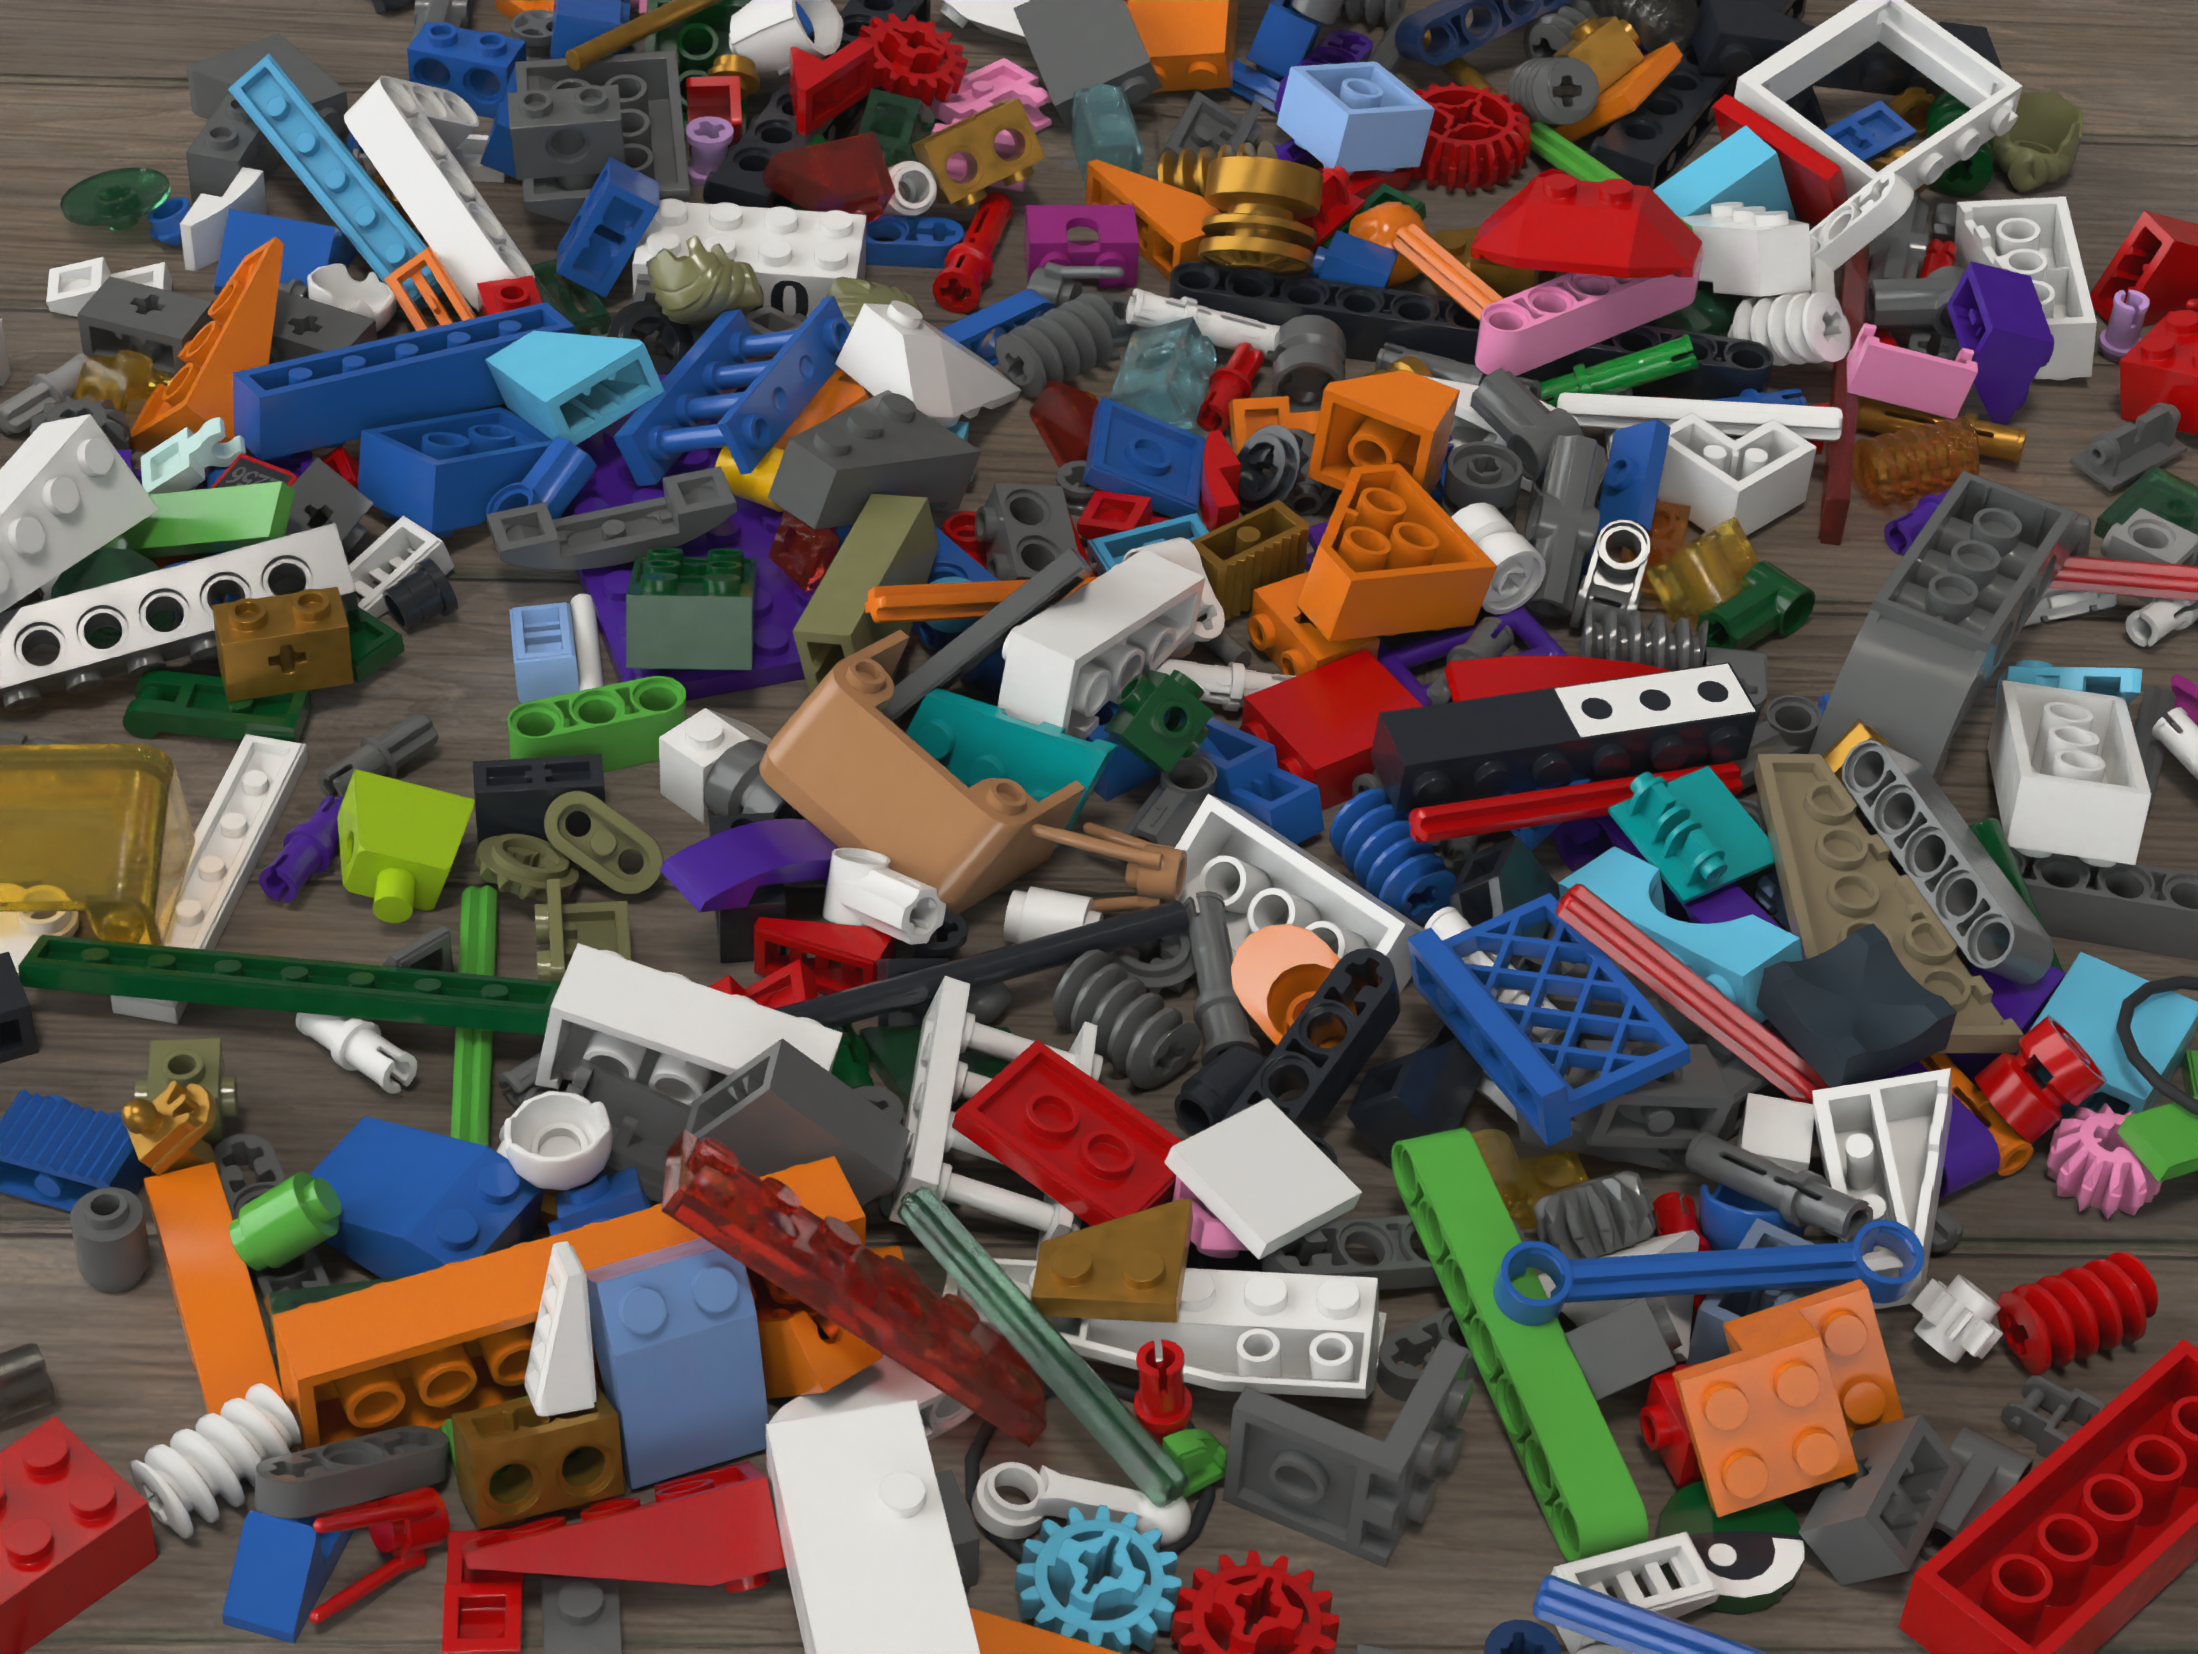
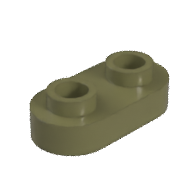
M567 792L557 797L550 804L545 815L544 828L548 840L558 851L611 889L620 893H643L658 882L662 875L660 869L664 863V855L658 842L641 828L596 796L586 792ZM577 812L586 813L591 820L589 832L581 837L573 836L568 830V820ZM628 850L639 851L644 859L642 869L634 875L626 874L620 866L621 856Z

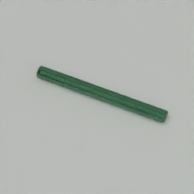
M921 1186L913 1192H907L901 1198V1206L897 1211L898 1217L1148 1499L1160 1508H1164L1172 1501H1177L1185 1493L1184 1489L1189 1482L1188 1475L934 1192L925 1186Z

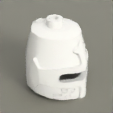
M752 0L732 15L729 46L734 55H741L751 59L756 65L757 73L778 71L779 75L790 73V47H797L820 59L834 54L841 43L842 27H844L843 20L831 0ZM796 2L803 8L812 23L815 34L814 43L808 38L798 18Z

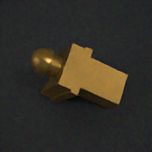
M172 1081L167 1089L153 1102L141 1098L132 1099L125 1103L121 1109L122 1122L127 1128L139 1161L151 1168L153 1172L160 1176L162 1173L215 1162L218 1174L221 1172L211 1145L201 1139L214 1127L217 1114L215 1098L203 1086L190 1083L185 1088L178 1082Z

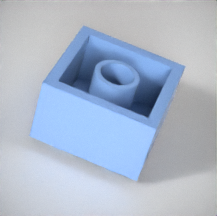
M1376 61L1291 66L1277 125L1294 139L1298 147L1307 150L1323 163L1324 169H1333L1335 166H1340L1347 171L1349 176L1354 171L1379 170L1392 172L1397 168L1420 166L1435 108Z

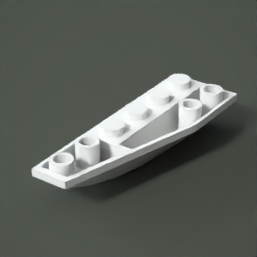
M951 1256L940 1306L941 1320L1005 1340L1088 1361L1138 1370L1136 1356L1141 1346L1154 1340L1156 1362L1162 1361L1161 1339L1169 1340L1179 1345L1185 1355L1183 1368L1184 1382L1218 1391L1242 1392L1245 1386L1259 1392L1271 1394L1366 1399L1375 1388L1380 1340L1378 1278L1186 1268L1178 1323L1033 1316L1031 1293L1037 1266L1036 1260Z

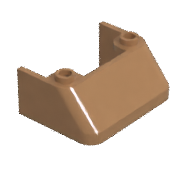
M900 629L836 663L771 739L760 762L759 771L769 787L839 848L870 850L889 857L891 860V870L936 888L940 901L946 903V909L955 914H960L1050 859L1057 843L1032 835L1030 828L1034 824H1042L1053 828L1065 829L1085 787L1075 780L1039 802L1032 798L1021 785L1005 778L984 779L968 788L881 712V710L887 707L894 693V683L891 677L910 638Z

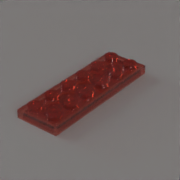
M683 1129L666 1154L661 1208L663 1213L1027 1447H1031L1047 1427L1041 1363L1037 1352L1028 1342L1014 1333L1005 1332L1003 1335H1000L980 1322L977 1312L958 1296L948 1293L942 1297L921 1283L920 1277L915 1270L903 1260L892 1255H886L883 1259L861 1244V1240L856 1232L843 1221L832 1216H826L823 1220L801 1205V1201L796 1193L783 1182L772 1177H766L762 1180L740 1166L738 1157L723 1143L709 1137L704 1138L702 1141Z

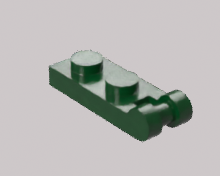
M148 670L139 678L134 693L136 699L128 705L122 723L129 734L141 739L155 737L158 732H168L242 741L245 734L298 743L312 706L310 690L228 702L222 677Z

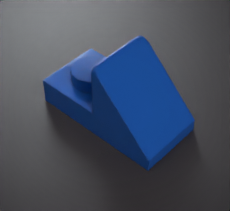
M249 1511L244 1520L222 1613L223 1624L295 1644L309 1618L310 1612L313 1610L355 1529L320 1534L313 1529V1523L319 1518L288 1519L274 1517L258 1511Z

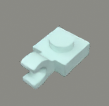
M220 417L205 422L196 434L186 427L140 457L142 486L148 495L194 490L205 480V467H229L241 453L246 455L245 440L241 435H238L227 443H218V441L226 437L224 420Z

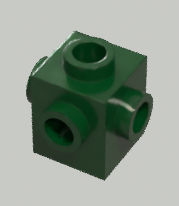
M1176 669L1170 675L1148 670L1144 676L1142 674L1136 675L1123 688L1117 698V704L1121 707L1103 730L1148 767L1169 773L1181 757L1188 758L1202 745L1208 734V728L1205 725L1215 712L1199 700L1205 693L1204 690L1185 674Z

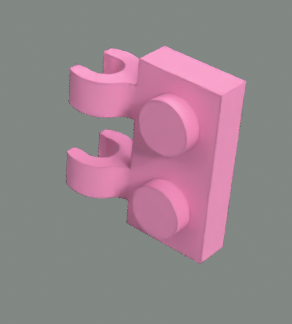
M1002 58L964 76L958 94L951 93L948 102L943 103L934 97L932 105L926 107L927 113L949 125L954 118L965 119L1005 99L1020 98L1034 132L1052 125V119L1043 115L1039 110V107L1052 101L1049 92L1039 87V77L1006 58Z

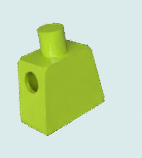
M354 769L337 817L343 886L350 893L374 898L373 913L384 922H404L411 917L413 908L424 911L434 909L474 808L475 799Z

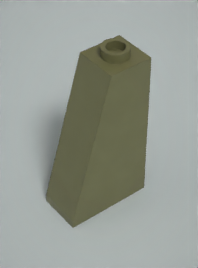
M871 494L793 629L809 694L812 693L840 660L900 629L909 636L913 622L875 623L871 615L866 614L864 603L868 601V591L874 586L927 583L939 548L927 497ZM901 655V657H900V659H899V661H898V664H897V666H896V668H895V670H894V672H893V674H892L891 679H892L893 682H894V679H895V676H896V673H897V670H898V667H899V664H900L902 655Z

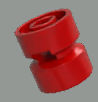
M2050 1015L2045 1017L2018 1040L2020 1052L2017 1055L2006 1052L2002 1053L1974 1077L1977 1085L1993 1107L2016 1132L2030 1143L2035 1142L2062 1119L2061 1106L2064 1103L2077 1107L2107 1082L2104 1074L2089 1054ZM2042 1066H2045L2054 1076L2047 1085L2035 1073Z

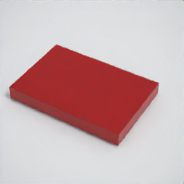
M1723 95L1712 106L1722 141L1746 125L1777 152L1795 215L1815 227L1848 200L1842 169L1839 165L1730 95Z
M1039 1040L1032 1043L956 1111L952 1124L954 1129L1091 1226L1160 1206L1174 1193L1176 1174L1164 1162L1171 1147L1182 1142V1140Z

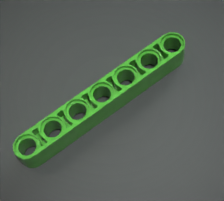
M1458 1128L1396 1141L1392 1148L1391 1159L1393 1175L1399 1193L1562 1555L1571 1563L1647 1542L1648 1520L1642 1499L1558 1318L1556 1317L1543 1325H1523L1509 1319L1496 1304L1493 1287L1503 1258L1512 1247L1522 1243L1471 1133L1465 1128ZM1526 1267V1274H1520L1511 1280L1513 1287L1523 1296L1535 1300L1548 1299L1534 1268Z

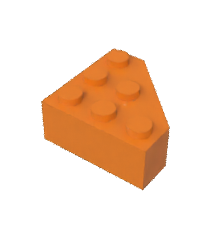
M1399 463L1352 467L1318 546L1297 606L1328 641H1347L1355 638L1382 635L1394 636L1400 633L1428 630L1441 631L1446 628L1473 626L1497 566Z

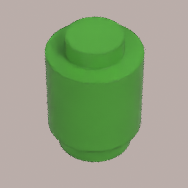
M298 1172L241 1207L239 1217L229 1225L232 1244L241 1259L254 1270L261 1271L268 1266L280 1268L338 1232V1216L342 1211L341 1203L337 1193L326 1180L322 1178L315 1179L308 1173Z

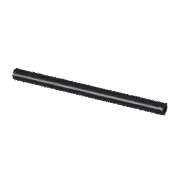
M1175 900L782 1006L774 1010L797 1018H810L819 1022L824 1027L832 1029L930 1002L935 997L945 976L969 983L971 991L1073 963L1086 951L1099 949L1109 953L1185 932L1188 928V916L1183 904Z

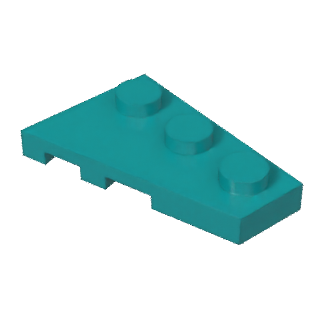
M935 688L925 695L906 731L909 737L968 788L984 779L1005 778L1021 785L1032 798L1039 802L1077 780L1085 787V790L1064 829L1068 831L1072 829L1118 746L1098 738L1093 742L1067 735L1065 734L1066 728L1047 722L1036 725L1010 717L1003 708L939 688ZM1057 843L1055 849L1058 848L1061 844Z

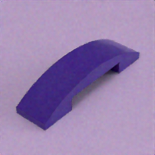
M773 819L738 826L703 839L666 859L660 871L699 912L747 907L757 886L820 879L827 886L832 851L839 847L808 820Z

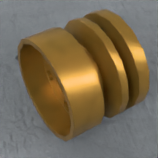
M1233 156L1212 160L1208 165L1204 200L1210 206L1228 213L1204 218L1201 230L1210 237L1203 239L1199 243L1198 257L1202 262L1225 265L1227 268L1254 269L1289 275L1309 273L1313 269L1315 255L1304 247L1312 246L1316 242L1317 233L1313 228L1294 220L1314 217L1320 212L1324 176L1320 171L1307 165L1267 157Z

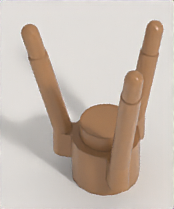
M1087 822L1083 826V831L1087 835L1042 824H1034L1030 828L1032 835L1128 861L1125 877L1126 886L1136 888L1138 895L1093 900V911L1112 913L1142 910L1163 903V900H1179L1182 894L1187 869V853L1185 850L1151 843L1091 822Z

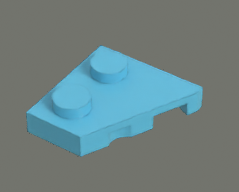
M2018 661L2016 666H2008L1998 679L1996 703L2001 680L2124 697L2128 706L2140 694L2143 669L2053 667L2052 664L2043 661Z

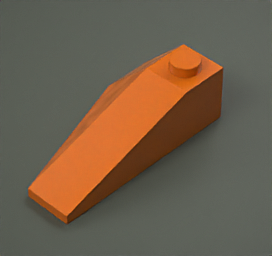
M276 236L243 258L208 310V315L215 321L207 323L192 341L186 342L177 355L180 360L186 363L185 366L176 373L167 387L163 384L156 386L130 431V446L133 450L147 453L186 427L196 434L205 422L216 417L224 420L226 436L221 441H218V443H227L236 437L234 435L233 372L269 365L284 243Z

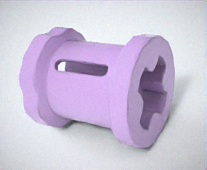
M699 117L692 120L686 126L685 137L691 145V161L687 165L689 181L694 185L704 187L708 174L711 171H716L726 159L729 150L728 145L733 140V127L727 120L719 117Z

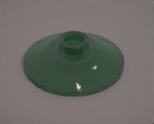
M149 168L115 169L93 175L72 186L63 195L60 207L64 217L75 224L107 226L110 230L121 231L135 226L139 222V218L160 207L168 199L171 193V186L167 176L157 170Z

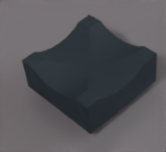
M1874 923L1854 931L1845 940L1817 956L1801 961H1782L1765 968L1756 1003L1759 1010L1830 1088L1874 1081L1947 1049L1957 1011L1943 996L1928 991L1907 972L1894 953L1888 938Z

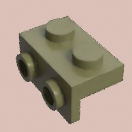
M547 879L548 903L535 904L537 944L550 943V950L537 951L538 980L561 982L578 943L598 950L613 951L632 961L627 901L561 904L560 879Z

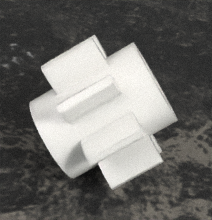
M1959 1274L1948 1287L1941 1281L1937 1282L1932 1278L1911 1304L1924 1314L1921 1321L1914 1328V1331L1931 1347L1954 1363H1957L1966 1351L1974 1357L1978 1356L1983 1359L2003 1334V1332L1990 1323L2001 1307L1981 1289Z

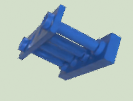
M824 297L798 329L754 335L741 309L722 312L661 382L665 392L640 406L613 437L637 486L657 484L683 452L728 447L740 473H751L838 368L835 363L851 332V328L844 319L835 297ZM774 356L772 360L762 361L764 357ZM748 387L744 392L734 393L738 388ZM713 419H721L717 424L707 425Z

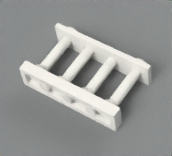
M945 976L923 1018L905 1127L910 1130L903 1160L906 1164V1170L902 1180L894 1189L889 1220L916 1228L929 1202L939 1205L944 1199L1039 1229L1036 1261H1038L1042 1241L1080 1230L1082 1219L1046 1193L1044 1194V1201H1040L952 1173V1165L942 1162L943 1153H948L950 1148H954L1003 1164L952 1127L956 1112L950 1111L951 1103H955L959 1097L969 1100L992 1080L991 1078L967 1071L968 1064L958 1061L959 1053H964L966 1048L1012 1062L1035 1041L975 1022V1014L966 1012L970 984ZM1085 1021L1069 1052L1046 1045L1098 1081L1103 1063V1057L1094 1053L1098 1025Z

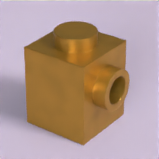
M1596 15L1590 16L1578 24L1569 33L1573 40L1553 55L1556 58L1568 57L1579 59L1589 65L1597 76L1599 94L1645 59L1637 47L1641 44V40L1637 32L1626 20L1622 19L1619 21L1616 16L1604 17L1598 20Z

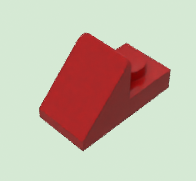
M856 39L825 60L797 47H790V96L798 133L804 136L808 135L873 92L874 46Z

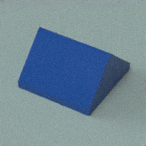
M229 209L214 282L215 295H219L246 255L275 236L284 243L279 281L281 283H289L292 279H301L305 286H308L307 276L318 267L339 263L344 264L346 269H348L358 250L344 232L333 226Z

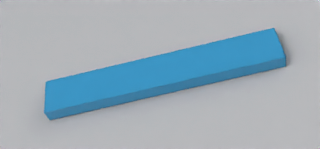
M269 53L228 88L230 93L384 284L387 285L384 280L385 277L428 247ZM427 265L421 271L438 296L443 289ZM410 277L403 284L419 310H421L427 303Z

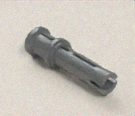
M1216 892L1196 893V898L1198 899L1200 913L1196 912L1195 901L1191 896L1185 900L1183 906L1188 916V932L1200 994L1193 1005V1017L1197 1026L1203 1029L1205 1046L1201 1050V1062L1204 1067L1232 1046H1240L1259 1055L1262 1053L1258 1041L1251 1036L1249 1026L1251 1016L1242 1007L1232 986L1231 966L1234 958L1226 921L1224 899Z

